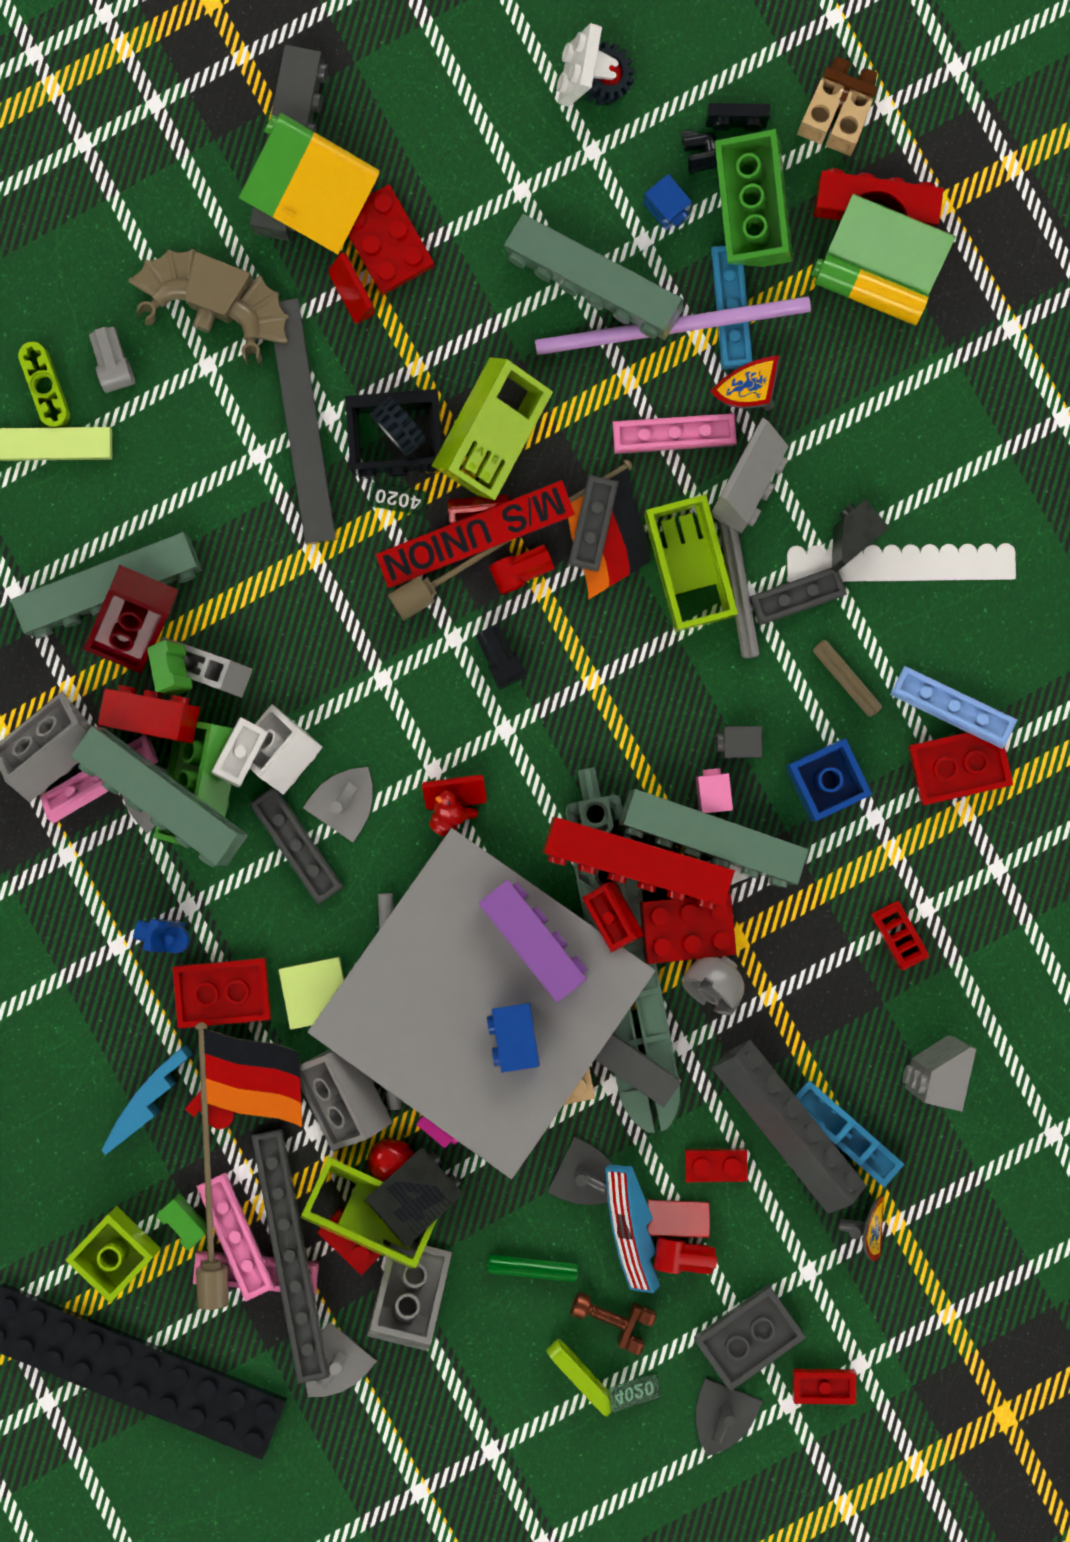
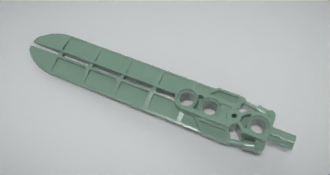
M595 767L578 770L583 801L567 805L566 820L579 824L580 817L581 825L610 833L614 827L611 811L614 819L620 821L624 809L620 797L617 795L601 797ZM597 805L602 808L604 816L600 822L592 823L587 819L586 812L590 806ZM621 827L622 837L632 839L631 836L625 834L626 828ZM573 862L584 920L599 930L582 897L605 883L601 882L598 877L599 870L596 871L595 875L577 870L579 864ZM627 878L625 884L616 882L641 928L639 902L644 900L642 890L637 888L638 881ZM642 937L623 947L644 962ZM656 963L647 964L656 971L635 1000L642 1037L636 1038L631 1008L613 1033L637 1050H639L638 1045L644 1044L647 1057L678 1077ZM615 1074L620 1099L627 1114L640 1128L648 1133H655L648 1096ZM680 1085L664 1108L655 1102L661 1131L668 1129L677 1113L680 1102Z

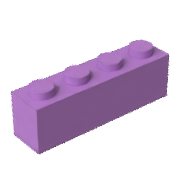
M506 880L478 904L558 1003L587 979L583 974L588 969L577 956L572 959L564 951L568 944L557 931L551 934L544 926L549 920L537 906L531 909L525 902L529 895L518 882L512 885L509 880Z

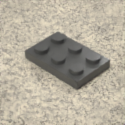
M768 1284L694 1336V1341L731 1392L800 1343L806 1336Z

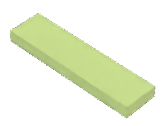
M110 427L0 428V461L112 459V429Z

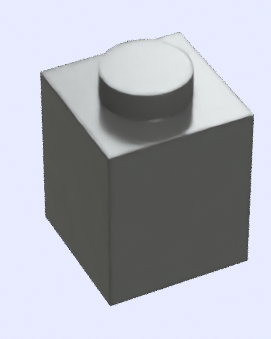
M762 726L722 727L721 733L716 734V751L722 752V758H761Z

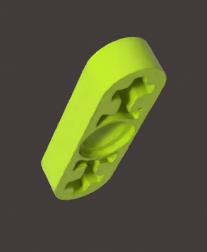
M27 342L20 348L18 357L39 417L49 428H64L69 423L70 411L50 355L39 343ZM32 351L41 354V356L37 357L39 367L43 370L37 371L36 366L30 360H27L31 358ZM42 378H49L52 381L51 390L45 394L39 393L37 391L38 381ZM51 400L53 406L58 411H62V413H59L57 415V421H54L52 418L48 417L52 414L50 405L46 401Z
M558 1338L546 1349L553 1362L604 1416L607 1417L619 1406L611 1392L562 1340Z

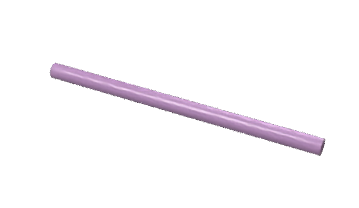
M807 296L681 316L669 334L811 312L810 299ZM631 324L537 339L535 344L537 355L649 337L640 331L639 326Z

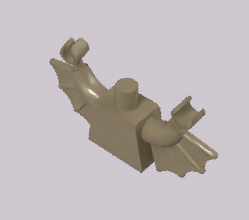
M191 249L183 253L167 250L162 257L156 260H145L142 270L128 279L130 284L153 298L151 302L143 301L137 307L138 317L146 311L151 313L146 317L145 325H151L155 322L156 310L160 306L163 308L172 300H185L190 308L198 311L192 326L200 331L210 333L215 318L226 323L235 320L242 326L244 340L247 343L242 347L241 352L247 365V358L253 353L256 354L258 364L262 362L260 348L256 344L258 339L283 344L288 343L284 330L289 316L280 308L279 292L269 289L261 275L257 276L254 280L251 273Z

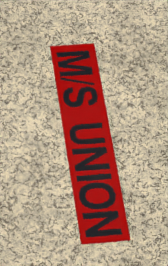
M561 480L377 553L376 557L388 588H391L574 516L575 513Z

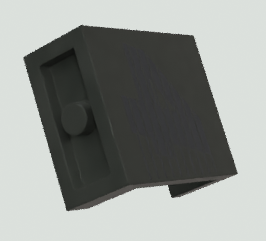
M422 1147L364 1200L405 1247H408L463 1195L459 1190L462 1187L460 1181L451 1172L446 1175L439 1167L442 1162L431 1149L425 1151Z

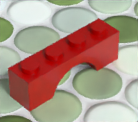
M841 169L822 170L817 181L812 217L841 221L854 193L873 202L882 203L892 210L937 228L940 220L944 188L936 187L931 182L912 184L906 183L904 179L897 177L885 180L875 178L870 173L851 175L845 174Z

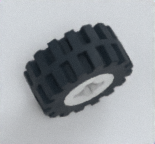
M390 397L371 413V417L377 426L405 456H409L426 440L415 422Z

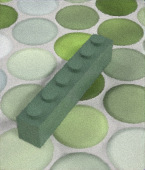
M525 214L521 215L504 244L508 260L517 267L524 268L527 266L534 270L535 275L543 281L550 282L553 280L557 282L566 293L572 296L579 294L585 297L592 307L598 310L605 308L613 312V316L618 321L627 325L631 322L639 326L640 331L652 339L659 337L666 340L684 309L683 299L678 295Z
M184 532L10 599L23 633L39 639L53 633L52 629L64 625L67 628L81 623V617L86 615L98 616L119 564L164 584H169L176 580L179 583H184L196 578L195 573L202 571L190 537Z
M91 726L71 756L80 763L78 766L80 770L92 777L98 776L103 780L102 786L116 795L118 793L122 794L127 798L126 804L140 813L142 811L146 812L151 816L150 822L164 831L166 829L170 830L176 835L174 840L188 849L194 848L200 853L198 858L211 867L215 865L228 866L248 836L246 832L106 728Z
M637 789L629 791L618 826L626 828L625 834L642 839L643 835L655 838L654 844L671 849L672 845L684 848L683 854L700 859L701 855L713 858L712 864L729 868L730 865L741 868L740 874L755 879L762 875L770 878L769 884L785 889L787 885H798L809 851L807 848Z

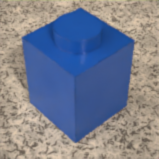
M667 174L645 193L643 204L667 231L673 225L678 228L690 217L689 212L692 201L672 177Z

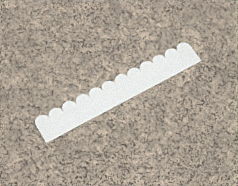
M986 543L982 544L977 552V549L972 544H964L958 552L954 545L945 544L939 552L935 545L927 544L920 552L917 546L909 544L902 549V552L896 545H888L882 553L878 546L869 545L865 548L864 553L861 551L839 570L842 582L1016 579L1015 549L1012 545L1004 543L996 551L993 545ZM815 545L807 550V554L801 546L791 547L787 554L788 582L832 568L833 546H830L825 553L823 548Z

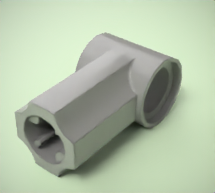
M102 327L89 334L98 366H96L97 375L104 392L109 393L135 385L134 374L128 359L124 357L117 330L114 327Z

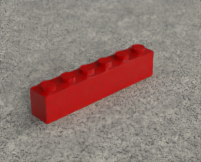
M552 817L542 850L543 854L549 855L547 860L549 862L566 866L567 861L579 864L577 869L579 871L595 875L597 870L608 873L607 879L625 884L628 878L638 881L637 888L654 893L656 887L668 890L667 897L685 901L686 896L698 899L696 905L714 910L716 905L725 907L735 870L558 817Z

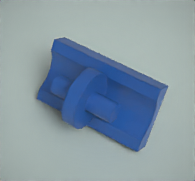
M151 919L150 922L138 920L133 933L134 939L144 942L142 949L149 952L181 953L188 948L190 943L189 933L184 929L186 923L179 920Z

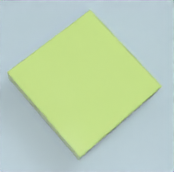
M340 957L279 969L290 1030L312 1026L344 981Z

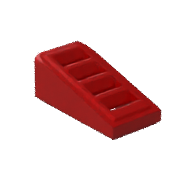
M898 900L870 914L898 969L905 970L930 957ZM897 913L899 918L884 925L882 919ZM903 924V930L890 936L889 930ZM908 935L909 941L898 947L895 945L894 942ZM915 947L916 952L905 958L902 957L901 953Z

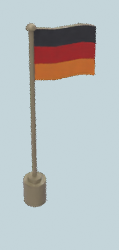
M624 460L622 466L602 477L619 481L599 571L594 572L583 569L588 590V600L650 562L648 538L633 499L629 471L632 470L633 465L629 460ZM585 488L569 498L575 513L574 516L568 518L572 542L575 536ZM508 542L480 552L433 582H430L428 578L422 580L418 576L388 594V597L402 620L405 621L435 602L432 597L437 594L435 587Z
M200 1022L195 1026V1029H198L208 1260L203 1261L202 1266L196 1268L197 1307L203 1310H215L229 1305L227 1265L221 1264L219 1259H214L208 1104L239 1114L278 1118L302 1127L299 1053L290 1048L274 1043L236 1039L208 1030L207 1025Z

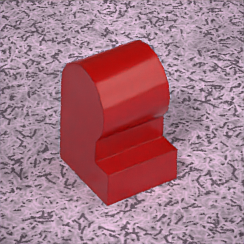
M201 1091L185 1108L193 1117L199 1111L202 1112ZM208 1104L209 1125L215 1129L228 1127L236 1117V1112Z

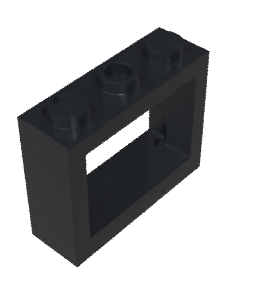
M437 389L345 396L350 470L353 475H358L359 479H372L377 477V473H389L391 477L406 476L407 471L419 470V473L424 475L438 473V470L432 467L443 445ZM388 397L394 400L403 411L430 409L434 457L362 462L358 414L372 413Z

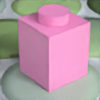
M721 768L702 770L703 776L696 777L699 811L712 813L733 810L729 773L721 774Z

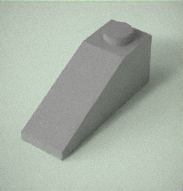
M162 637L161 641L166 640L185 646L186 656L184 657L187 677L241 698L243 697L253 670L252 668Z

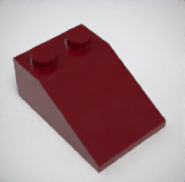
M119 564L83 650L142 673L149 658L148 648L156 644L170 614L178 589Z

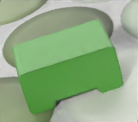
M163 640L148 648L156 692L177 696L192 689V681L190 677H187L184 657L186 656L184 645Z
M181 1194L176 1195L157 1214V1218L163 1224L168 1223L181 1238L180 1243L186 1250H190L207 1233V1223Z

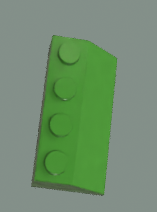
M772 129L716 140L715 149L728 264L766 267L793 262L781 143L777 130Z
M197 722L193 744L172 740L166 774L225 817L229 807L231 784L210 772L234 728ZM156 827L154 838L179 844L174 840L176 835L170 830L166 829L164 831Z

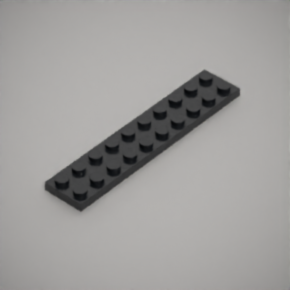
M5 1283L0 1286V1354L263 1460L287 1398Z

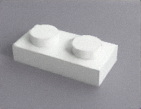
M240 717L210 773L236 787H240L268 731Z

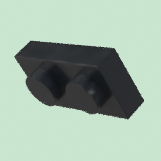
M709 103L706 112V127H713L717 131H726L731 129V127H744L746 131H758L767 126L770 118V104Z

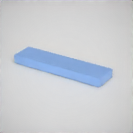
M904 666L890 694L1001 749L1005 747L1017 722V719Z

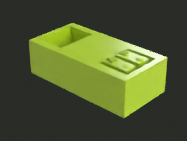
M490 357L435 458L432 467L477 496L496 500L553 391L508 359ZM507 377L528 391L518 411L497 398ZM473 442H475V443H474L472 449L470 450V452H469V454H468V456H467V458H466L464 464L462 465V467H463L464 469H466L467 471H469L470 473L476 474V472H477L479 466L481 465V463H482V461H483V459H484V457H485L487 451H489L488 454H487V456H486V458H485V460H484V462H483V464H482V466L480 467V469H479V471H478V473H477V475H476V477H478L479 479H481L480 482H477L476 480H474L473 478H471L470 476H468L467 474H465L464 472H462L461 470H459V468H460L462 462L464 461V459H465V457H466V455H467V453H468L470 447L472 446Z
M704 494L646 510L644 518L675 633L735 617L738 612L707 495ZM695 508L702 539L698 538L693 515L689 513L678 517L685 541L683 544L680 541L675 519L671 518L661 521L667 548L664 549L656 518ZM716 584L723 612L682 622L675 595Z
M328 1157L300 1218L408 1268L415 1269L437 1219L422 1232L411 1257L382 1244L383 1240H386L408 1251L413 1244L412 1242L408 1247H405L364 1201L383 1182ZM328 1172L356 1184L338 1224L311 1212V1208Z

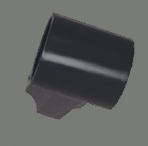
M499 624L491 626L475 635L489 663L488 668L500 690L527 677L517 654L512 652Z

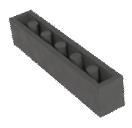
M285 45L271 115L273 114L278 117L279 113L282 112L316 132V124L313 123L315 112L320 113L322 106V94H319L321 83H326L328 75V64L324 63L321 51ZM253 207L250 226L255 235L290 241L292 231L296 232V230Z
M748 1040L727 1051L712 1069L824 1210L829 1214L852 1205L867 1185L753 1042Z

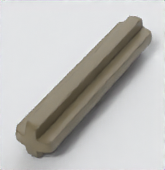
M823 640L813 648L814 654L867 716H874L881 710L882 705L828 641Z

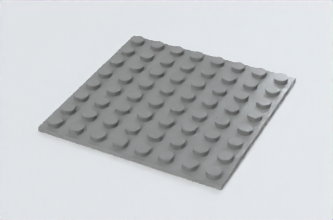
M451 828L307 1033L507 1177L513 1179L656 970L623 947L611 953L599 930ZM506 880H509L512 885L518 882L529 895L525 902L531 909L537 906L549 920L544 926L551 934L557 931L568 944L564 948L571 959L577 956L588 969L583 974L587 979L558 1003L478 904ZM530 1003L540 1066L501 1073L500 1066L495 1067L493 1062L492 1048L497 1047L495 1034H489L487 1016L492 1015L491 1009Z

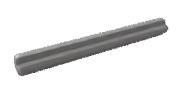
M718 521L727 574L738 612L735 616L741 655L746 659L759 656V648L738 531Z

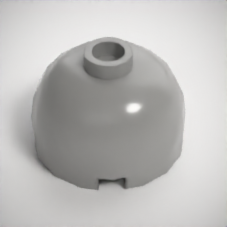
M718 957L701 958L689 967L682 978L684 980L682 986L689 995L702 1005H705L706 1001L715 1005L713 1011L723 1015H733L744 995L745 988L743 978L737 970V964L727 957H722L721 959Z

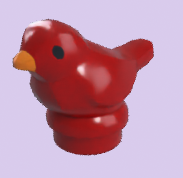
M445 790L435 798L437 802L434 804V812L431 815L429 825L435 833L446 837L451 828L456 830L458 824L463 823L466 819L476 818L478 811L475 808L464 807L457 801L456 796L450 790Z

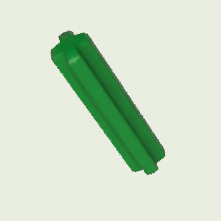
M489 1255L487 1271L493 1274L576 1282L578 1278V1265L573 1263Z

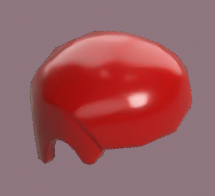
M386 1137L372 1146L368 1154V1168L376 1179L384 1182L415 1153L406 1142Z

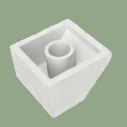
M271 704L255 724L268 731V734L250 769L259 778L284 795L323 747L294 721Z

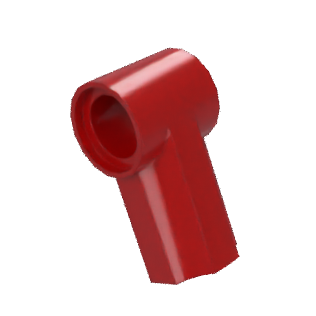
M545 545L516 557L509 556L489 566L501 595L523 587L526 584L525 582L555 569Z
M658 1236L653 1269L672 1274H680L681 1271L711 1274L713 1269L716 1268L717 1256L714 1247L685 1243V1241Z

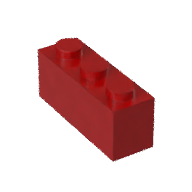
M118 685L117 691L104 690L98 725L193 744L200 707L189 705V698L171 695L170 701L163 700V693L144 690V695L142 696L136 694V688Z

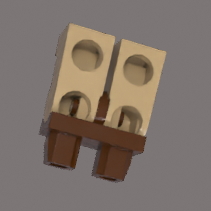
M836 57L830 68L826 67L797 135L822 145L833 117L837 113L839 115L826 147L851 157L878 88L875 86L877 72L865 68L861 70L858 79L847 75L851 65L849 61Z

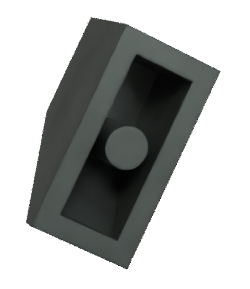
M866 499L857 507L852 502L838 514L842 520L833 527L832 569L835 573L889 529V526Z

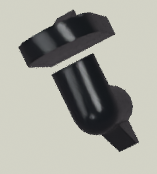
M687 130L681 131L685 152L705 148L703 153L689 155V174L691 173L692 175L699 171L717 168L715 135L713 133L700 134Z

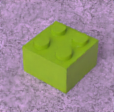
M116 1206L65 1261L111 1303L150 1262L161 1247Z

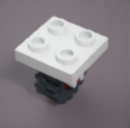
M590 23L582 32H578L570 43L565 45L562 53V61L565 62L564 71L557 82V91L560 92L558 104L569 107L587 92L589 96L586 100L592 102L596 99V105L601 106L605 102L606 106L616 102L630 90L629 86L633 84L635 79L631 77L635 73V68H629L633 61L631 57L628 59L624 58V55L627 53L624 48L620 52L617 51L618 44L614 43L609 47V42H603L600 45L601 26Z

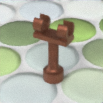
M580 1291L577 1293L570 1310L571 1316L581 1320L584 1316L590 1315V1317L605 1323L607 1322V1324L619 1329L621 1328L622 1331L617 1340L618 1347L636 1355H641L645 1346L642 1339L630 1335L636 1320L647 1326H653L657 1317L655 1311L634 1302L628 1317H621V1315L593 1305L591 1303V1296Z

